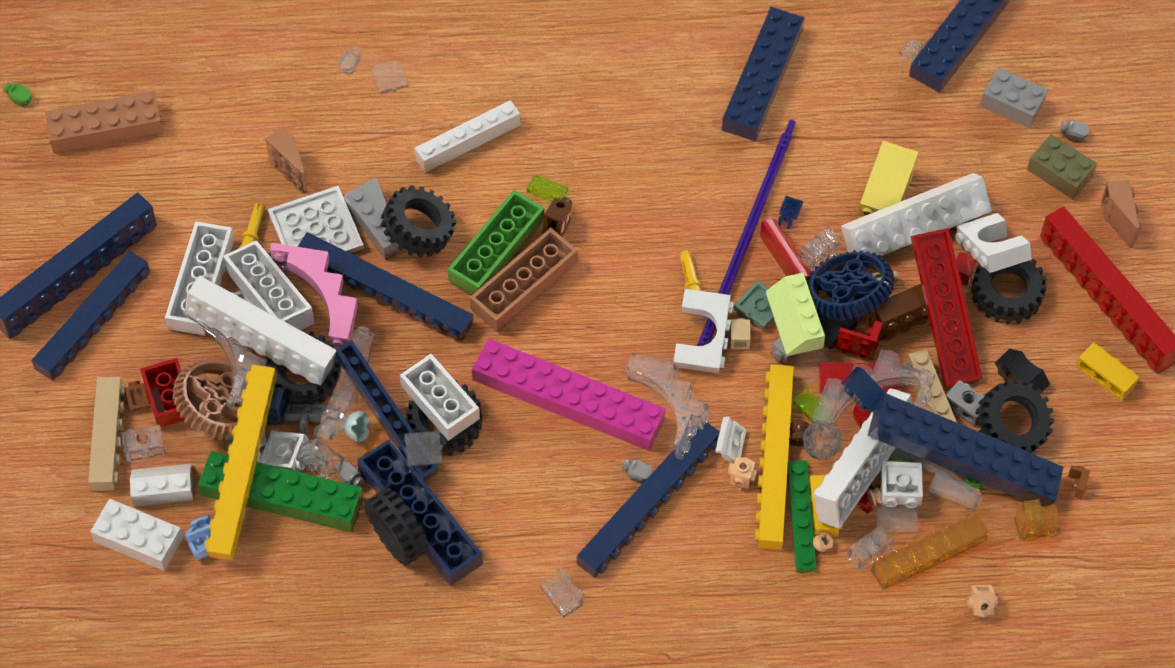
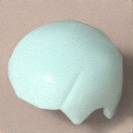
M355 411L348 416L345 422L344 430L346 435L359 443L365 441L370 434L367 424L371 423V421L367 417V413Z

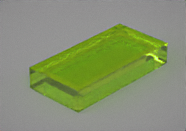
M534 174L527 187V192L552 202L554 198L562 199L565 197L568 187Z

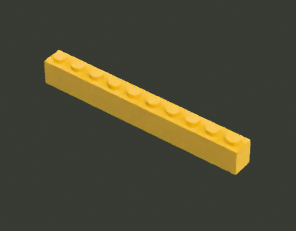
M252 364L251 370L247 371L246 389H243L241 395L243 403L242 407L238 408L237 426L233 427L232 432L234 440L233 444L229 445L228 463L224 464L223 468L225 477L224 481H221L219 484L220 497L219 500L215 501L214 512L216 514L215 518L210 521V538H207L205 542V550H207L209 557L231 561L234 559L278 376L275 368Z
M771 364L770 372L766 371L765 383H769V385L764 390V400H767V406H763V417H766V423H762L761 434H765V440H761L760 452H764V458L760 457L759 469H763V474L759 475L758 487L762 488L761 493H757V505H760V511H756L755 523H759V529H755L754 541H758L757 548L782 549L794 366Z

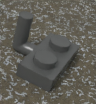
M288 403L285 420L300 421V434H305L308 437V421L313 423L325 422L327 405Z

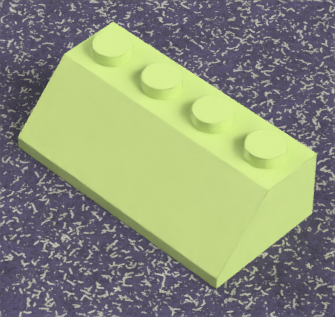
M799 273L782 278L766 291V296L786 356L824 348L825 335L804 274Z

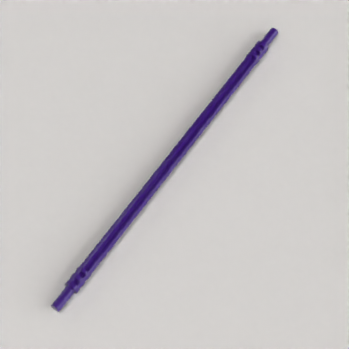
M789 120L785 132L781 135L718 292L719 294L729 295L792 139L791 135L796 125L794 120ZM709 318L697 346H704L711 342L716 326Z

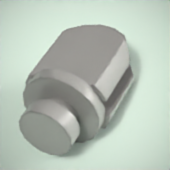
M1069 120L1068 124L1062 121L1059 131H1065V136L1082 142L1089 133V127L1087 124Z
M626 459L622 466L623 470H628L626 474L628 477L642 484L652 474V467L638 459H634L632 463L629 459Z
M346 461L337 467L336 472L342 482L359 487L364 485L365 480L362 478L361 472L353 464Z

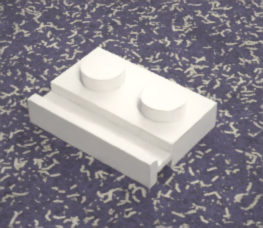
M728 416L722 420L715 452L720 453L728 462L734 463L736 456L741 458L747 430L736 421L730 420L731 418Z

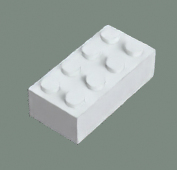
M432 354L400 374L401 387L448 441L480 419L479 407Z
M112 499L108 500L90 531L95 543L163 571L166 570L183 539L180 527Z

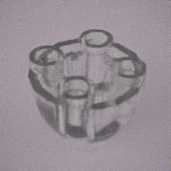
M815 420L806 428L803 434L805 451L809 456L820 461L834 457L842 443L841 431L831 423Z

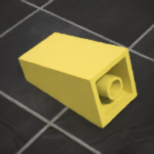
M886 141L882 142L860 202L859 214L866 216L904 200L915 171L918 157L917 151Z

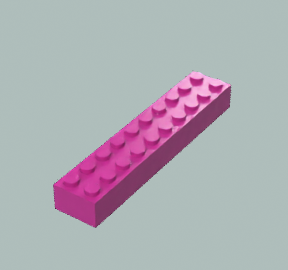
M489 338L472 368V380L648 451H650L665 420L666 408Z

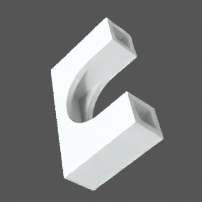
M998 213L956 226L957 233L955 237L958 244H961L965 251L969 252L989 273L1032 260L1030 243L1022 235L1005 241L991 243L992 241L1007 237L1006 220Z
M685 289L682 312L708 317L715 324L717 334L710 343L704 346L676 343L673 367L718 374L720 368H724L725 357L722 356V351L727 349L728 338H725V331L730 330L731 320H727L728 313H732L734 303L730 302L731 295Z

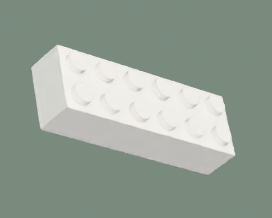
M195 221L165 315L166 325L169 330L205 336L208 326L203 321L192 318L185 312L187 293L199 275L218 286L221 285L226 269L223 256L231 253L235 240L231 227Z
M257 240L223 256L227 274L253 305L299 330L315 324L312 307Z

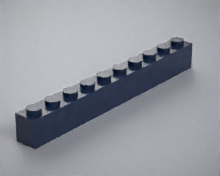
M306 232L297 246L327 251L329 253L328 273L343 275V281L351 288H358L364 291L367 296L376 297L387 306L392 305L401 313H408L414 316L417 321L426 322L433 329L446 332L453 339L458 338L463 341L474 322L472 313L309 232Z
M701 419L577 555L576 564L594 578L599 573L603 574L608 568V563L612 559H617L621 549L632 542L636 532H641L644 529L646 521L650 517L654 518L659 507L662 504L665 505L670 500L674 490L678 491L682 487L684 479L687 476L691 477L696 470V466L699 463L702 464L707 459L708 453L712 449H716L720 431Z

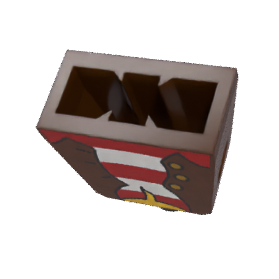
M567 197L553 199L544 214L542 235L552 228L563 237L571 220V199Z

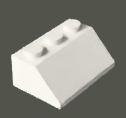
M183 464L132 470L130 491L134 507L194 501L192 465Z

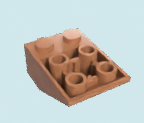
M282 126L266 138L268 161L271 165L277 166L284 177H289L297 189H301L306 193L305 173L295 137Z
M1129 180L1107 182L1101 199L1103 216L1130 248H1133L1135 240L1138 239V232L1141 230V220L1137 218L1138 206L1137 203H1134L1133 199L1134 188L1130 186Z

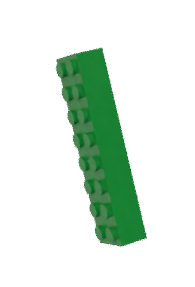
M210 451L198 483L201 496L219 500V484L221 481H224L225 474H223L224 464L228 463L229 460L227 454ZM257 462L246 507L352 532L364 496L363 489L359 486Z

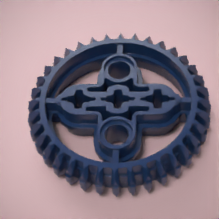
M856 250L853 252L847 251L844 254L833 255L830 259L826 258L825 262H820V266H815V270L810 272L812 275L806 281L818 316L828 317L829 320L835 319L836 321L840 319L846 321V319L853 320L855 317L860 319L862 315L867 316L869 312L874 313V309H880V305L885 304V300L889 299V295L892 294V289H894V274L889 263L881 255H876L875 252L870 253V251L864 253L863 250L856 252ZM867 268L882 275L881 280H876L872 274L867 273ZM823 290L828 297H832L833 303L818 297V291Z

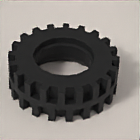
M410 185L408 190L405 187H401L399 192L396 190L383 210L381 227H386L383 233L385 236L390 235V242L392 244L396 242L399 245V250L402 251L404 248L408 250L409 255H412L414 252L418 254V257H423L424 253H426L428 257H431L434 252L438 254L445 248L456 229L454 228L456 220L453 219L455 216L454 211H449L451 205L449 203L444 204L441 195L439 197L433 195V190L429 192L424 191L422 186L419 189H415L414 185ZM405 210H418L427 215L435 224V228L427 230L413 225L408 220Z
M1032 259L1031 261L1022 262L989 273L978 264L971 288V294H974L973 303L978 302L977 309L979 312L985 310V317L993 316L996 318L995 322L999 323L1000 319L1006 320V324H1010L1011 320H1016L1017 324L1021 323L1024 317L1029 320L1032 313L1036 314L1038 312L1047 287L1045 285L1046 276H1042V267L1036 268L1037 261ZM1004 272L1016 274L1025 281L1027 285L1026 292L1016 298L1004 297L998 294L992 287L994 276Z
M309 332V335L311 337L333 348V345H330L329 341H325V337L320 334V336L317 338L315 337L314 332ZM269 357L266 358V367L275 368L278 375L275 387L285 389L289 403L314 404L316 400H320L323 403L325 401L324 396L328 394L331 397L334 394L333 388H338L341 366L336 357L334 358L331 371L321 386L316 383L296 384L291 382L286 375L287 367L276 364Z
M463 384L461 388L479 407L480 419L449 441L442 433L435 432L428 426L426 414L414 401L409 400V410H407L408 424L423 446L426 447L428 453L431 454L432 450L437 451V456H442V452H448L449 456H453L454 450L462 453L464 452V446L468 445L471 447L473 439H478L479 430L482 429V409L480 400L476 399V393L473 390L471 392L468 391V385Z
M1007 380L1005 383L995 386L980 399V407L975 411V414L979 415V418L975 420V425H980L981 429L979 432L1031 453L1041 447L1048 440L1047 436L1052 434L1053 429L1050 428V425L1054 423V418H1050L1049 414L1053 412V408L1047 407L1046 403L1049 399L1047 397L1043 399L1040 396L1042 392L1040 389L1034 391L1032 389L1033 384L1023 385V380H1017L1012 383V380ZM1016 401L1025 406L1029 411L1032 422L1026 434H1014L1005 427L1000 416L1004 403Z
M386 487L364 502L365 513L369 517L368 520L373 525L375 533L378 534L380 541L385 544L386 549L392 553L395 559L397 558L400 564L407 566L429 551V545L426 542V536L421 531V526L418 525L417 519L411 514L409 507L404 504L401 497L399 498L395 491L392 492L391 488Z

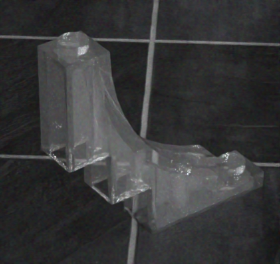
M358 327V329L356 328L351 332L350 340H353L369 364L375 333L369 332L370 329ZM343 368L332 397L322 413L320 425L314 429L313 436L334 440L345 431L346 419L351 413L352 406L357 403L359 392Z
M922 383L914 405L934 413L931 407L926 406V403L929 404L932 399V389L930 386ZM917 456L915 463H922V470L935 475L929 488L931 495L974 512L976 507L980 508L983 501L980 490L962 481L952 470Z

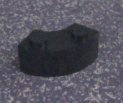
M1009 348L995 362L998 374L1006 380H1012V383L1017 380H1023V385L1031 383L1033 384L1032 389L1034 391L1040 389L1042 392L1050 385L1044 370L1031 363L1022 351Z

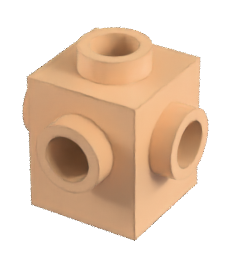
M736 456L735 462L730 463L727 474H730L729 484L749 489L751 481L754 482L757 475V470L754 469L755 462L746 457L740 458Z
M971 585V596H968L967 603L973 615L982 618L994 615V608L998 607V599L995 596L992 585Z

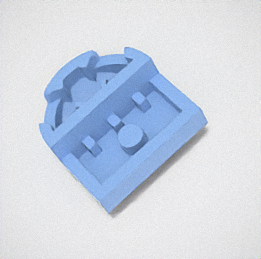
M203 516L194 520L190 524L191 528L185 531L190 550L196 560L208 556L207 550H205V542L207 538H210L211 534L209 530L210 516Z

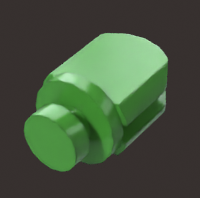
M10 82L5 85L4 92L8 93L7 96L10 100L21 106H26L31 102V91L26 87Z

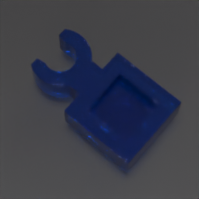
M785 196L779 211L781 216L778 219V224L781 226V223L786 221L788 222L787 229H790L792 227V219L797 220L803 201Z

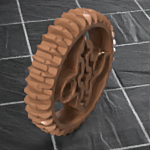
M202 357L199 361L195 360L193 363H189L187 367L185 366L181 373L178 374L173 387L174 405L177 406L176 411L181 412L180 418H186L185 423H190L191 428H197V433L200 431L204 432V437L209 434L212 439L215 436L219 440L223 437L226 440L230 439L233 427L237 426V423L227 424L215 421H218L221 416L231 421L238 420L237 411L239 407H242L243 401L236 391L238 386L242 390L246 389L245 369L241 370L239 364L235 366L232 364V361L227 363L225 358L219 361L218 357L214 360L211 357L206 360ZM210 373L218 374L220 376L214 381L213 379L205 375H196ZM186 388H188L191 398L200 403L198 411L191 404Z

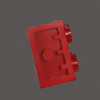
M875 320L874 326L869 327L867 335L840 328L836 349L845 354L857 355L861 359L873 360L880 340L883 322Z

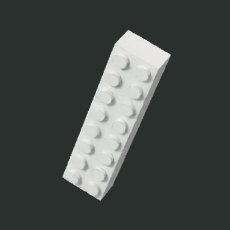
M972 173L841 225L848 252L863 250L864 253L870 251V253L875 252L876 255L882 256L912 244L910 236L952 228L992 212L983 177Z
M200 275L188 291L185 312L190 317L203 321L208 327L216 328L223 335L238 340L241 345L248 346L258 354L269 357L276 364L289 368L291 372L300 374L313 384L316 383L321 386L331 371L336 350Z
M891 388L887 391V394L912 404L911 394ZM871 412L867 421L863 422L860 431L853 436L850 445L844 449L843 455L834 463L833 469L824 477L823 483L814 492L818 521L840 529L880 472L882 461H887L896 449V447L867 436L873 412Z

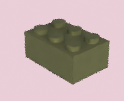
M1050 134L1030 157L1027 170L1066 196L1074 199L1094 175L1097 163Z

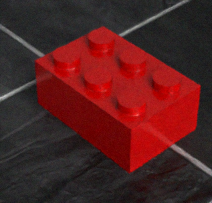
M178 358L140 368L157 427L161 428L185 421L186 418H180L181 412L176 411L177 406L174 405L175 399H173L174 382L182 371ZM186 388L188 398H189V400H190V402H191L188 389Z

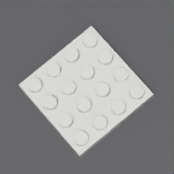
M339 186L268 209L280 243L283 245L297 247L306 232H309L349 253L364 249L363 242Z

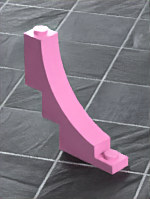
M272 243L270 248L271 258L280 262L287 261L288 271L306 280L324 301L330 317L329 344L339 348L349 342L358 308L357 298L341 296L343 275L327 272L329 253L327 251Z

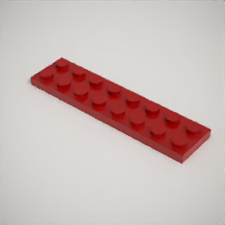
M949 228L910 236L944 387L955 385L959 380L965 383L982 379Z

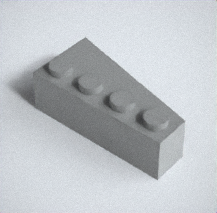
M377 178L346 193L344 196L349 212L382 257L386 260L400 252L401 250L398 249L399 245L396 242L392 244L390 242V235L385 236L383 233L386 227H381L383 220L381 215L387 204Z

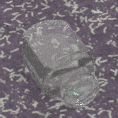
M352 46L351 49H347L342 55L339 66L343 73L352 74L361 59V50L358 47Z

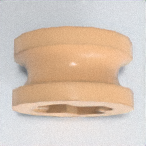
M878 487L874 488L873 491L871 489L867 490L868 499L874 503L872 507L876 506L877 503L879 505L883 504L881 503V492Z
M822 532L814 537L813 545L819 552H825L833 546V539L830 534Z

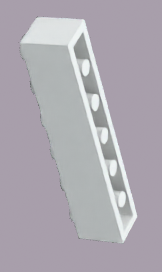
M510 100L415 147L416 161L424 173L520 126V113Z

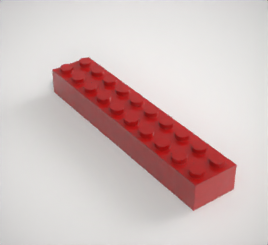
M1064 206L1047 215L1040 237L1043 243L1052 249L1054 256L1063 262L1066 270L1075 276L1078 284L1087 290L1089 297L1098 303L1101 311L1110 317L1113 325L1122 331L1125 339L1133 344L1137 353L1145 358L1151 369H1154L1159 374L1174 365L1175 334Z

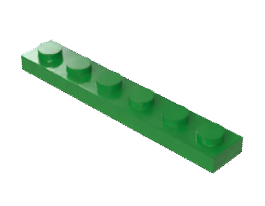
M788 461L787 473L796 572H816L807 461Z

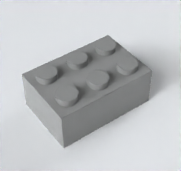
M998 67L983 93L980 106L1030 128L1046 100L1048 89Z

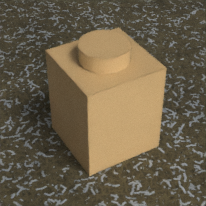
M743 318L731 319L730 349H749L751 340L750 320Z

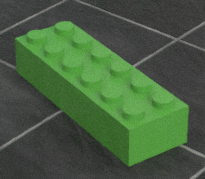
M513 190L448 268V281L473 295L510 263L542 224L545 214L544 207Z

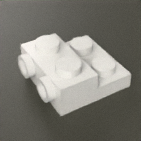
M271 431L260 463L300 472V470L302 471L305 468L304 459L306 454L312 451L311 441L305 434Z
M882 461L881 503L886 504L888 507L906 504L908 508H915L921 505L923 498L922 463Z

